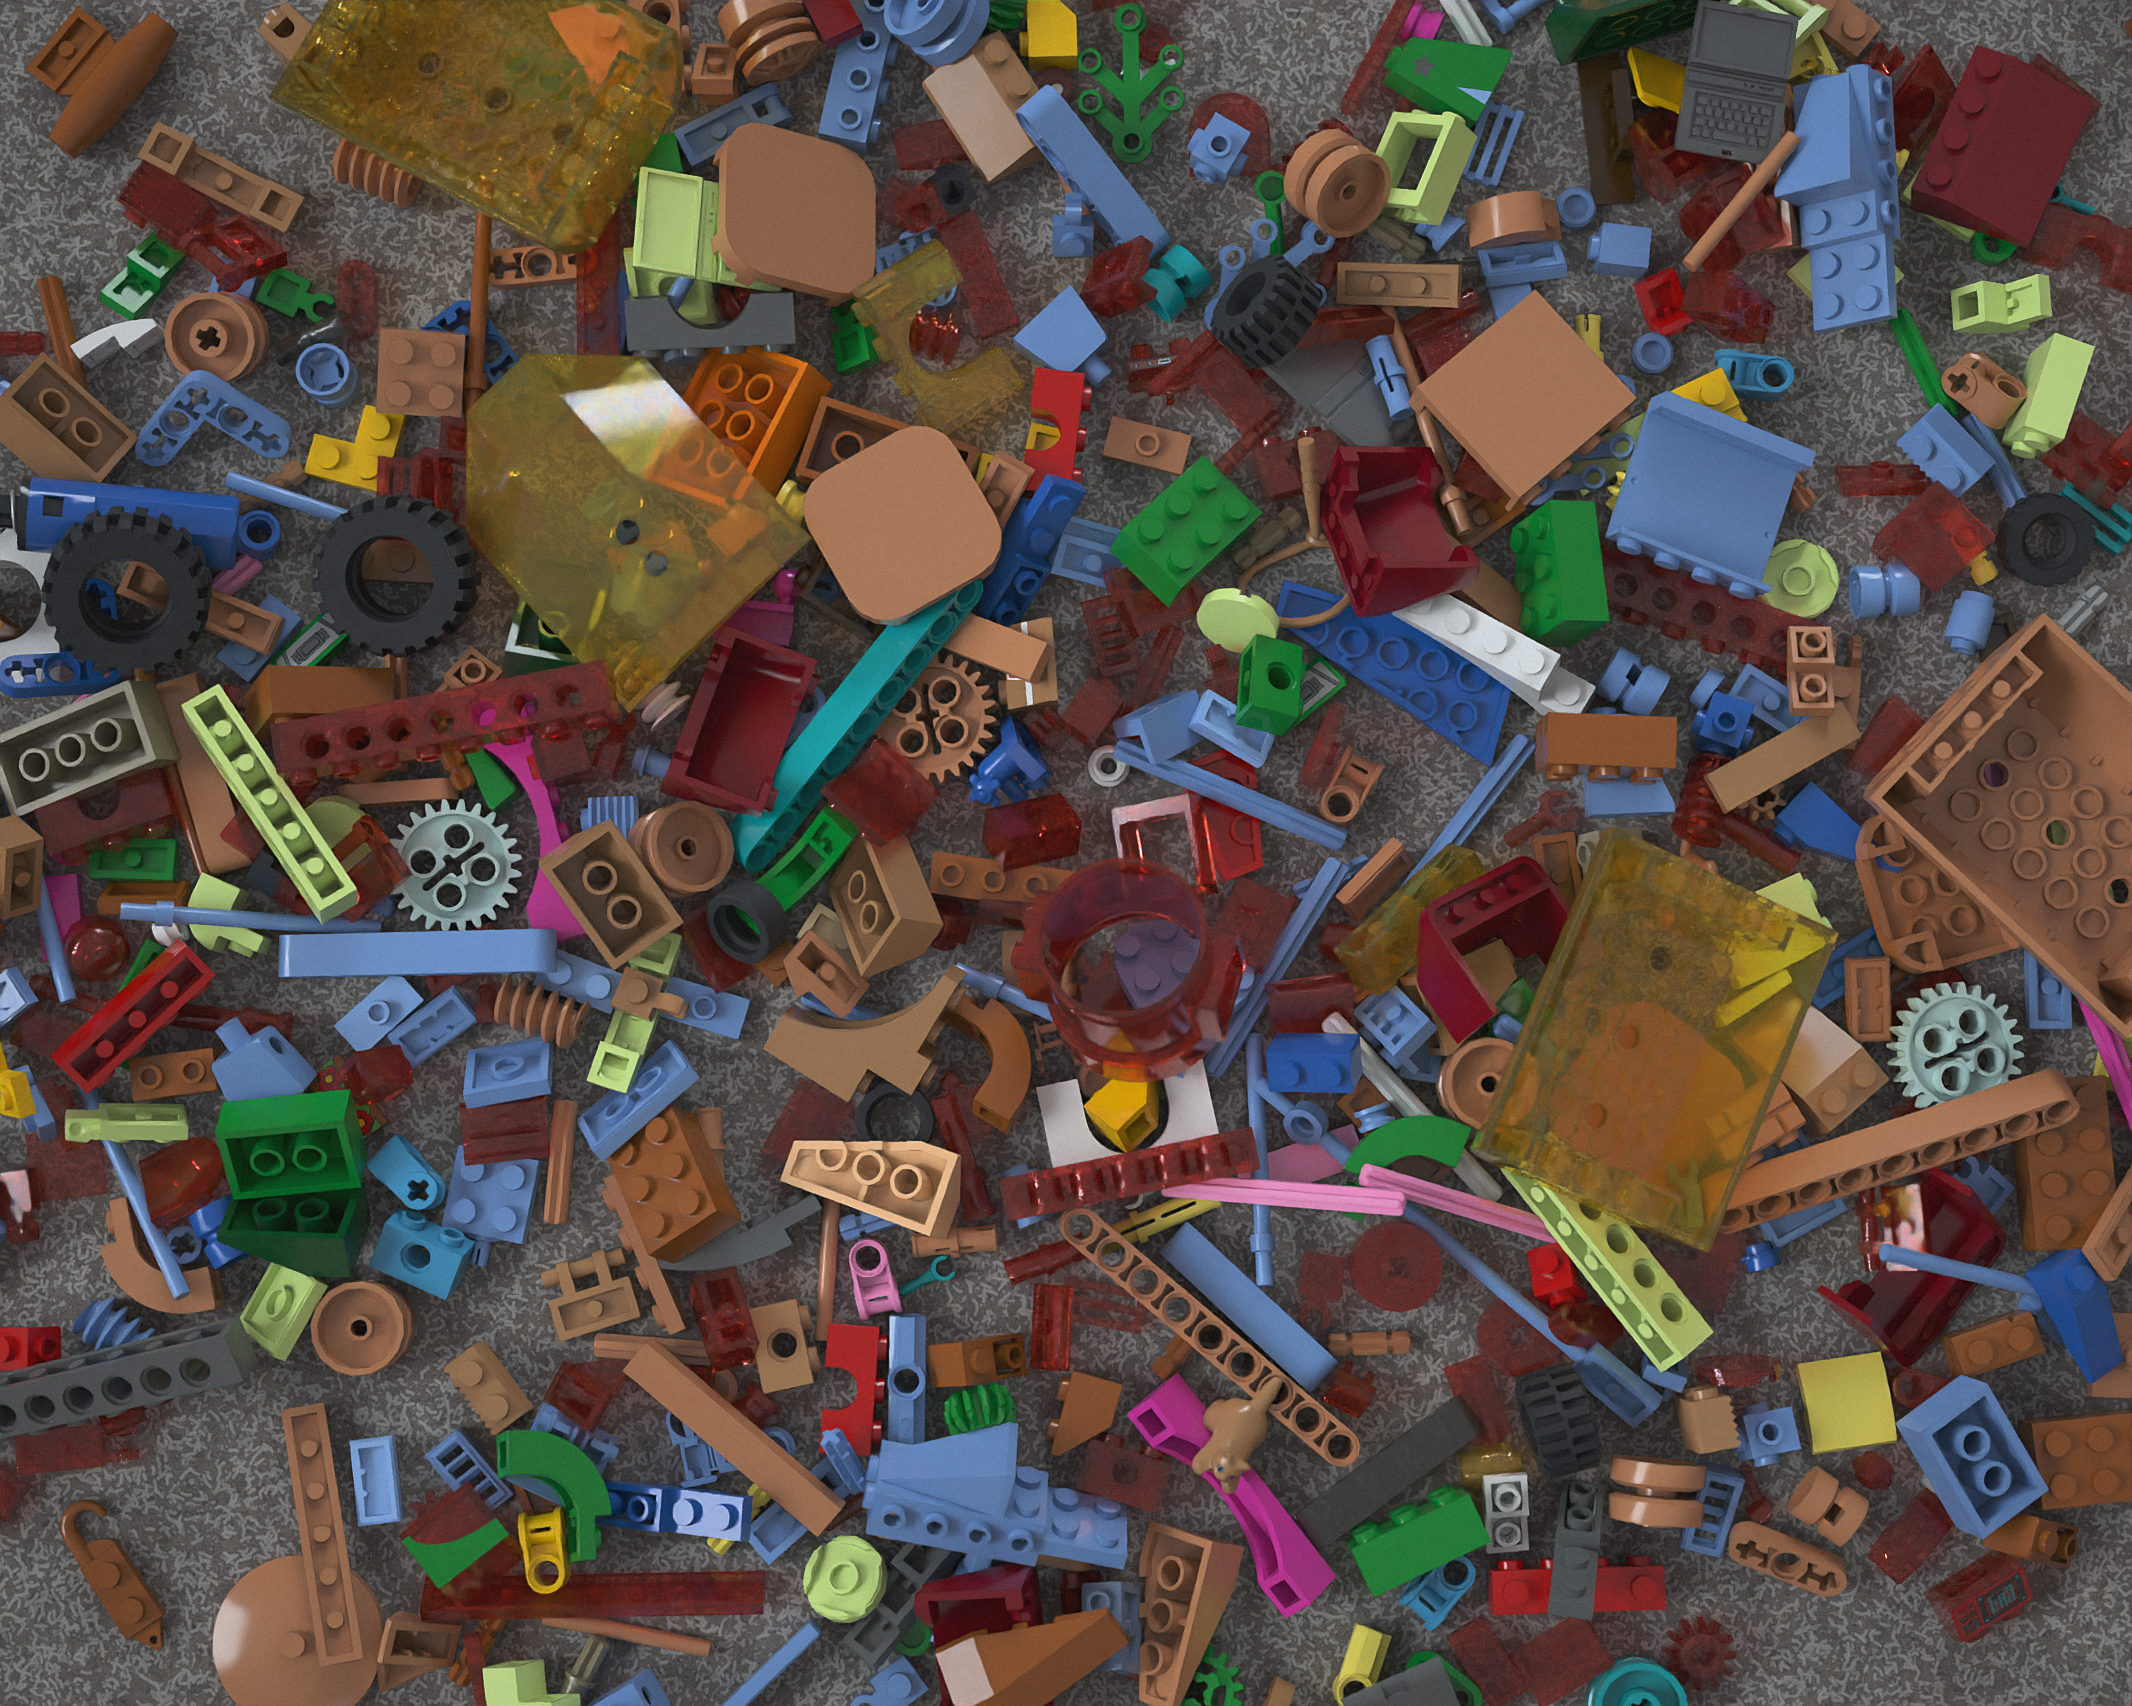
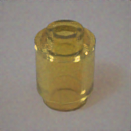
M1509 1442L1472 1446L1467 1448V1452L1458 1453L1459 1473L1463 1487L1473 1486L1474 1490L1482 1489L1483 1475L1522 1472L1519 1450H1511Z

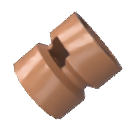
M1815 1466L1805 1474L1791 1495L1787 1505V1512L1808 1526L1816 1523L1817 1532L1840 1547L1854 1535L1863 1522L1868 1511L1869 1500L1847 1486L1839 1489V1483L1836 1478L1820 1467Z

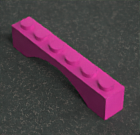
M522 693L474 705L472 707L483 746L498 756L514 772L529 795L538 821L541 858L572 837V833L567 820L560 822L556 806L562 805L563 801L556 780L550 782L546 766L552 765V760L546 741L539 742L535 727L541 725V719L535 701L528 703V699ZM539 867L535 887L526 905L532 929L557 930V945L589 937Z
M1179 1373L1153 1389L1127 1413V1416L1152 1448L1170 1454L1191 1468L1193 1458L1213 1435L1203 1425V1416L1207 1409ZM1251 1465V1470L1245 1471L1240 1476L1238 1487L1233 1494L1223 1492L1220 1480L1215 1477L1214 1473L1205 1472L1201 1474L1221 1495L1237 1518L1249 1543L1256 1566L1258 1584L1286 1619L1312 1604L1337 1576Z

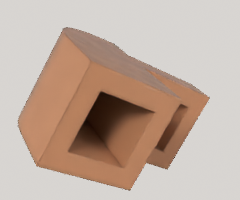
M1519 191L1501 194L1465 208L1470 248L1491 249L1512 246L1522 241L1537 243L1562 240L1559 223L1560 216L1556 209V200L1541 198L1540 191Z

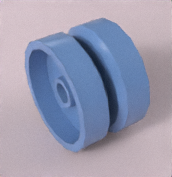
M887 0L884 10V21L890 33L902 43L910 45L912 50L926 63L939 67L951 64L961 58L978 41L986 27L990 13L989 0Z

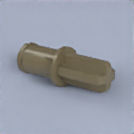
M597 1635L589 1636L574 1667L566 1668V1678L558 1694H580V1703L582 1704L589 1690L597 1685L594 1676L610 1647V1643Z

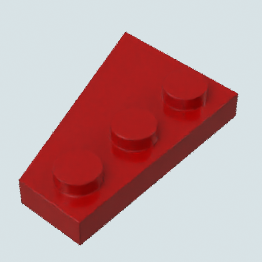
M1225 749L1188 762L1191 765L1254 791L1257 790L1254 766ZM1183 788L1222 884L1261 869L1263 867L1260 819Z

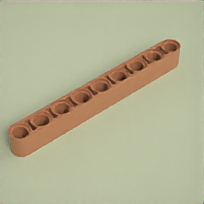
M2056 1069L2042 1070L1779 1156L1745 1169L1715 1177L1703 1185L1708 1216L1715 1231L1724 1234L1737 1232L2062 1126L2077 1116L2080 1111V1105L2060 1071Z
M1073 1206L1063 1212L1059 1221V1229L1062 1236L1253 1399L1267 1382L1275 1376L1281 1377L1283 1393L1277 1400L1272 1401L1267 1411L1320 1456L1338 1467L1351 1465L1357 1459L1360 1453V1443L1350 1429L1105 1221L1084 1206ZM1083 1214L1090 1219V1230L1083 1237H1073L1068 1229L1069 1222L1074 1216ZM1118 1242L1123 1250L1121 1260L1113 1265L1105 1264L1101 1258L1103 1247L1107 1243ZM1141 1270H1151L1155 1276L1153 1287L1149 1291L1138 1292L1133 1284L1134 1277ZM1183 1297L1187 1303L1185 1315L1179 1319H1170L1166 1313L1168 1302L1173 1298ZM1206 1325H1216L1219 1330L1217 1342L1209 1347L1202 1346L1198 1339L1199 1332ZM1237 1353H1249L1251 1357L1250 1368L1245 1373L1235 1374L1231 1368L1233 1357ZM1312 1407L1315 1411L1313 1424L1307 1428H1299L1296 1424L1297 1413L1302 1408ZM1339 1434L1345 1435L1347 1438L1345 1451L1340 1455H1330L1328 1444L1331 1438Z

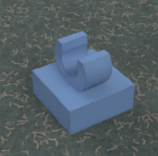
M1643 1351L1640 1359V1378L1648 1385L1655 1383L1663 1386L1660 1394L1663 1396L1662 1401L1664 1402L1671 1398L1672 1390L1682 1393L1688 1379L1686 1359L1680 1360L1661 1373Z

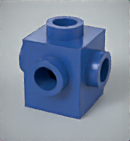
M1714 691L1707 710L1698 709L1690 732L1697 734L1693 749L1701 751L1704 757L1717 762L1733 761L1738 749L1746 752L1754 732V728L1747 725L1755 704Z

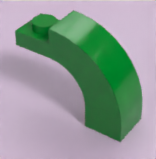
M831 802L820 811L792 849L766 874L759 878L756 883L761 884L772 892L788 917L841 863L853 846L852 843L861 833V830ZM734 907L735 912L760 936L757 926L750 916L740 908Z
M1429 1115L1409 1116L1388 1122L1371 1131L1352 1149L1341 1170L1357 1177L1354 1183L1347 1181L1345 1186L1364 1187L1359 1184V1175L1363 1165L1371 1164L1386 1168L1393 1161L1405 1156L1423 1157L1448 1168H1456L1471 1127L1447 1118ZM1343 1211L1341 1216L1361 1222L1364 1213Z
M510 1430L497 1435L498 1479L529 1478L549 1486L560 1498L565 1511L567 1564L586 1563L596 1560V1552H599L601 1548V1531L599 1526H595V1519L611 1515V1505L605 1483L593 1462L585 1453L569 1441L547 1432Z

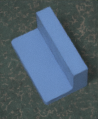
M1196 689L1168 693L1112 722L1117 738L1140 735L1151 765L1160 764L1207 739L1188 728L1200 701Z

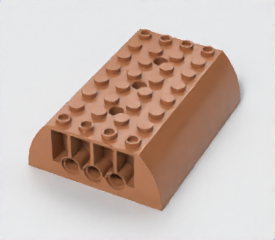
M2042 613L2011 636L1979 665L1872 779L1864 792L1863 799L2117 1036L2128 1038L2132 1033V693L2051 618ZM1988 764L1997 765L2003 771L2004 779L1999 787L1990 786L1984 779L1983 772ZM2051 822L2061 824L2066 831V838L2061 845L2052 844L2046 836V828ZM2114 880L2122 881L2128 888V897L2122 904L2113 901L2109 895V886Z

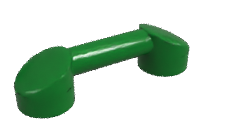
M1269 170L1257 177L1254 183V191L1257 197L1264 203L1266 219L1272 220L1277 226V236L1270 243V254L1283 256L1286 253L1280 203L1286 198L1283 184L1284 176L1278 171ZM1267 224V232H1268V235H1269V233H1270V227H1269V225Z

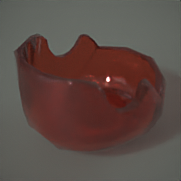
M102 914L84 916L70 926L63 939L64 954L70 969L75 975L88 982H107L114 979L125 971L128 961L131 959V948L122 925Z

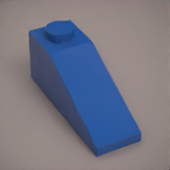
M1812 781L1801 785L1786 801V806L1780 808L1775 813V819L1770 821L1776 827L1772 831L1773 834L1789 848L1795 845L1801 850L1855 866V861L1857 860L1855 845L1862 828ZM1872 838L1871 843L1875 845V848L1881 847V846ZM1888 854L1893 861L1898 862L1890 854ZM1882 856L1875 857L1879 868L1898 873L1903 868L1889 866L1884 862Z
M2081 1249L2055 1251L2025 1272L2088 1383H2094L2124 1362L2106 1286Z

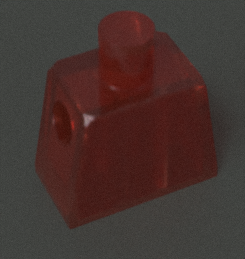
M1894 695L1882 701L1862 733V737L1857 741L1855 750L1849 754L1842 766L1873 779L1926 722Z

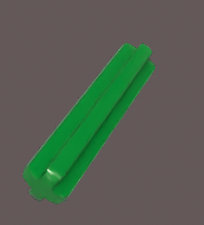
M1906 307L1898 309V318L1890 319L1888 322L1930 408L1939 403L1952 417H1955L1958 414V410L1952 398L1943 389L1942 377L1909 310Z

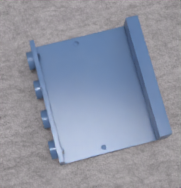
M1665 391L1652 397L1604 538L1617 542V549L1633 555H1640L1642 552L1654 557V563L1663 568L1678 570L1679 567L1692 572L1691 578L1698 582L1715 585L1717 582L1730 587L1728 592L1736 597L1753 599L1755 596L1769 593L1772 586L1761 581L1797 472L1812 467L1816 451L1672 392Z

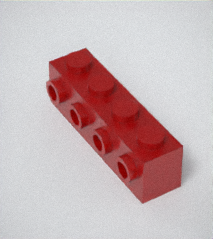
M177 938L50 1056L74 1082L89 1094L94 1088L98 1089L106 1084L114 1075V1069L126 1058L131 1059L137 1055L147 1044V1039L157 1029H163L178 1016V1010L185 1003L203 994L210 986V980L216 974L182 940Z
M1651 1555L1625 1556V1563H1609L1608 1557L1598 1556L1593 1612L1666 1610L1664 1566L1657 1562H1651ZM1541 1558L1540 1566H1523L1522 1559L1497 1560L1498 1567H1486L1488 1611L1493 1615L1547 1614L1554 1558Z

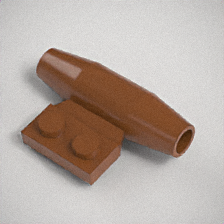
M77 7L26 68L33 77L58 96L70 98L48 138L72 158L76 159L115 126L156 76L179 33L163 18L151 12L115 43L113 35L107 28Z

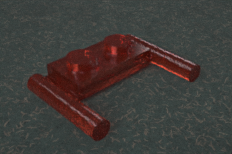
M1205 329L1147 384V387L1156 397H1159L1186 370L1189 371L1225 417L1242 435L1213 464L1225 476L1283 421V418L1273 409V404L1229 350L1218 342L1209 329Z

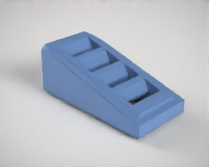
M464 1427L457 1429L425 1455L435 1470L479 1521L515 1494L504 1479H498L496 1468ZM460 1445L464 1452L448 1463L444 1457ZM471 1458L476 1465L459 1477L455 1470ZM482 1471L487 1478L469 1491L465 1484ZM493 1484L498 1491L482 1504H479L476 1497Z
M1700 1459L1699 1463L1707 1465L1705 1488L1699 1491L1691 1492L1690 1497L1696 1498L1704 1504V1513L1720 1517L1719 1523L1703 1519V1526L1697 1528L1716 1533L1715 1541L1694 1535L1696 1528H1683L1679 1546L1682 1549L1722 1558L1745 1479L1739 1469ZM1710 1480L1726 1484L1727 1489L1710 1485ZM1706 1495L1723 1499V1506L1705 1502Z

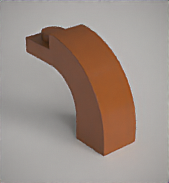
M964 994L956 1008L951 1010L947 1007L940 1019L977 1041L986 1051L992 1069L973 1098L972 1113L1008 1134L1022 1113L1028 1095L1031 1075L1029 1045L1016 1018L1000 1002L991 997L982 1010L973 998Z

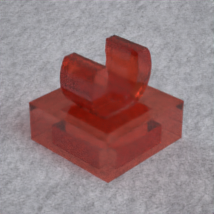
M1348 1361L1331 1379L1321 1400L1359 1419L1371 1404L1377 1388L1371 1385L1374 1380L1373 1372L1368 1371L1363 1380H1360L1351 1375L1354 1363Z

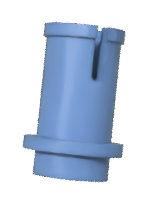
M647 744L646 747L638 745L631 769L637 770L640 776L647 773L664 779L672 756L652 750V745Z

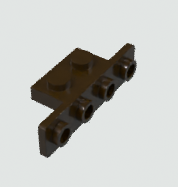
M1617 50L1576 62L1591 191L1596 207L1629 204L1634 201L1631 159L1637 147L1642 145L1640 122H1634L1632 108L1637 105L1635 83L1629 82L1628 69H1619Z

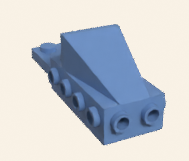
M1856 64L1847 67L1845 73L1834 76L1829 74L1815 75L1808 79V83L1793 86L1794 134L1800 138L1801 142L1783 163L1774 188L1776 198L1798 206L1800 210L1799 234L1801 247L1810 250L1814 331L1821 334L1898 318L1893 241L1900 240L1901 236L1892 79L1872 69L1868 64Z
M1008 1422L915 1445L882 1439L878 1456L870 1455L865 1481L870 1482H867L862 1508L868 1509L866 1534L1034 1567L1040 1553L1123 1570L1127 1559V1501L1117 1500L1109 1496H1096L1076 1492L1069 1488L1048 1486L1049 1472L1036 1470L1028 1466H1016L1018 1424ZM973 1530H982L983 1532H975Z

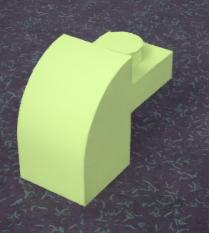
M2036 274L2007 284L1979 281L1951 290L1953 331L1971 334L2015 332L2030 328L2029 323L2051 317L2049 276Z
M202 872L190 897L188 907L242 911L250 892ZM189 924L193 935L203 946L222 953L227 941L231 940L228 948L251 958L254 951L267 955L274 940L249 928Z
M544 1659L509 1660L483 1668L487 1706H581L580 1694H547Z

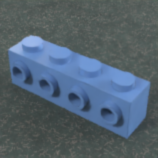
M849 0L862 23L864 33L839 44L837 47L818 129L819 139L839 144L855 153L868 155L871 143L878 144L882 128V120L877 119L879 105H887L891 88V81L885 80L888 66H896L900 42L894 41L895 36L890 33L884 21V10L887 0Z

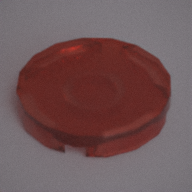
M1721 1354L1702 1357L1694 1361L1696 1379L1703 1382L1705 1377L1709 1376V1383H1714L1717 1386H1756V1384L1761 1383V1377L1769 1376V1382L1771 1383L1776 1382L1782 1377L1781 1361L1778 1358L1767 1355Z

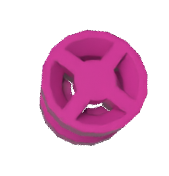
M1416 0L1404 23L1399 38L1408 41L1411 37L1435 39L1446 14L1439 10L1431 12L1425 8L1424 3Z

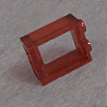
M1187 793L1110 809L1127 908L1141 909L1142 915H1151L1166 912V904L1180 901L1181 908L1206 904L1205 896L1219 894L1202 795ZM1186 816L1197 885L1149 894L1138 825Z

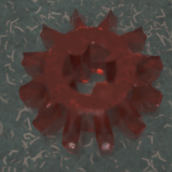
M1701 1615L1695 1616L1693 1628L1686 1619H1680L1678 1621L1679 1627L1682 1630L1680 1635L1670 1629L1666 1632V1636L1674 1641L1675 1645H1666L1661 1649L1664 1655L1674 1657L1666 1663V1670L1670 1673L1678 1672L1676 1680L1682 1686H1685L1691 1680L1693 1688L1697 1691H1702L1705 1678L1714 1688L1718 1687L1720 1684L1716 1673L1720 1671L1726 1676H1730L1732 1670L1723 1664L1724 1660L1736 1659V1652L1725 1649L1733 1641L1732 1636L1729 1633L1719 1634L1722 1625L1716 1620L1710 1622L1706 1627L1705 1618ZM1697 1644H1700L1705 1649L1708 1648V1652H1702L1706 1657L1701 1662H1698L1693 1657L1690 1658L1691 1654H1696L1692 1649Z

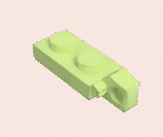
M99 1103V1108L96 1110H66L65 1140L87 1143L91 1139L96 1141L100 1139L124 1143L130 1140H155L161 1143H169L174 1140H188L189 1126L186 1106L184 1104Z

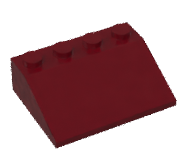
M1977 45L1913 183L1910 209L2029 248L2094 101L2017 57Z

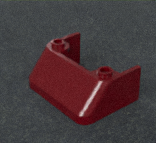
M1516 857L1440 896L1428 904L1419 915L1417 984L1457 1045L1500 1012L1461 955L1497 937V939L1503 940V943L1510 949L1514 957L1523 959L1537 953L1560 987L1602 955L1598 946L1542 866L1530 857Z
M1937 1167L1921 1171L1928 1182L1920 1186L1912 1198L1913 1215L1918 1221L1898 1247L1991 1268L2001 1255L2007 1240L2006 1233L1974 1190ZM1885 1262L1868 1285L1861 1280H1855L1844 1284L1835 1294L1821 1284L1817 1292L1840 1318L1890 1358L1904 1367H1909L1922 1357L1978 1283Z

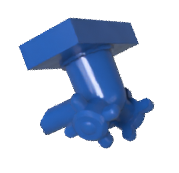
M1010 713L999 725L1002 743L983 761L975 760L978 766L976 771L969 767L968 774L970 779L967 782V787L973 789L969 796L970 801L990 802L995 807L1001 803V799L996 795L999 788L1023 812L1028 809V794L1012 777L1022 770L1034 782L1046 772L1038 740Z

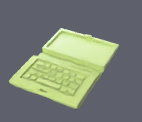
M640 167L632 267L650 272L763 291L779 292L782 290L781 286L757 280L749 287L734 281L737 274L725 264L720 253L713 255L711 239L718 233V182L703 181V177Z

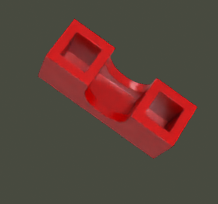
M1035 368L1030 418L1045 419L1052 422L1058 428L1060 438L1054 446L1046 450L1025 449L1023 463L1035 469V472L1024 490L1022 498L1032 499L1047 474L1080 483L1082 468L1074 467L1076 452L1084 453L1087 428L1079 427L1081 411L1089 412L1092 387L1084 386L1085 373Z
M838 1322L828 1324L825 1367L842 1368L849 1371L857 1382L858 1392L854 1402L846 1407L823 1408L820 1443L823 1440L822 1433L825 1430L831 1431L839 1428L848 1439L847 1442L851 1444L857 1456H870L873 1453V1446L881 1445L882 1421L875 1420L876 1403L884 1404L885 1378H878L879 1360L887 1361L888 1335H881V1325ZM820 1445L819 1453H825L822 1446Z

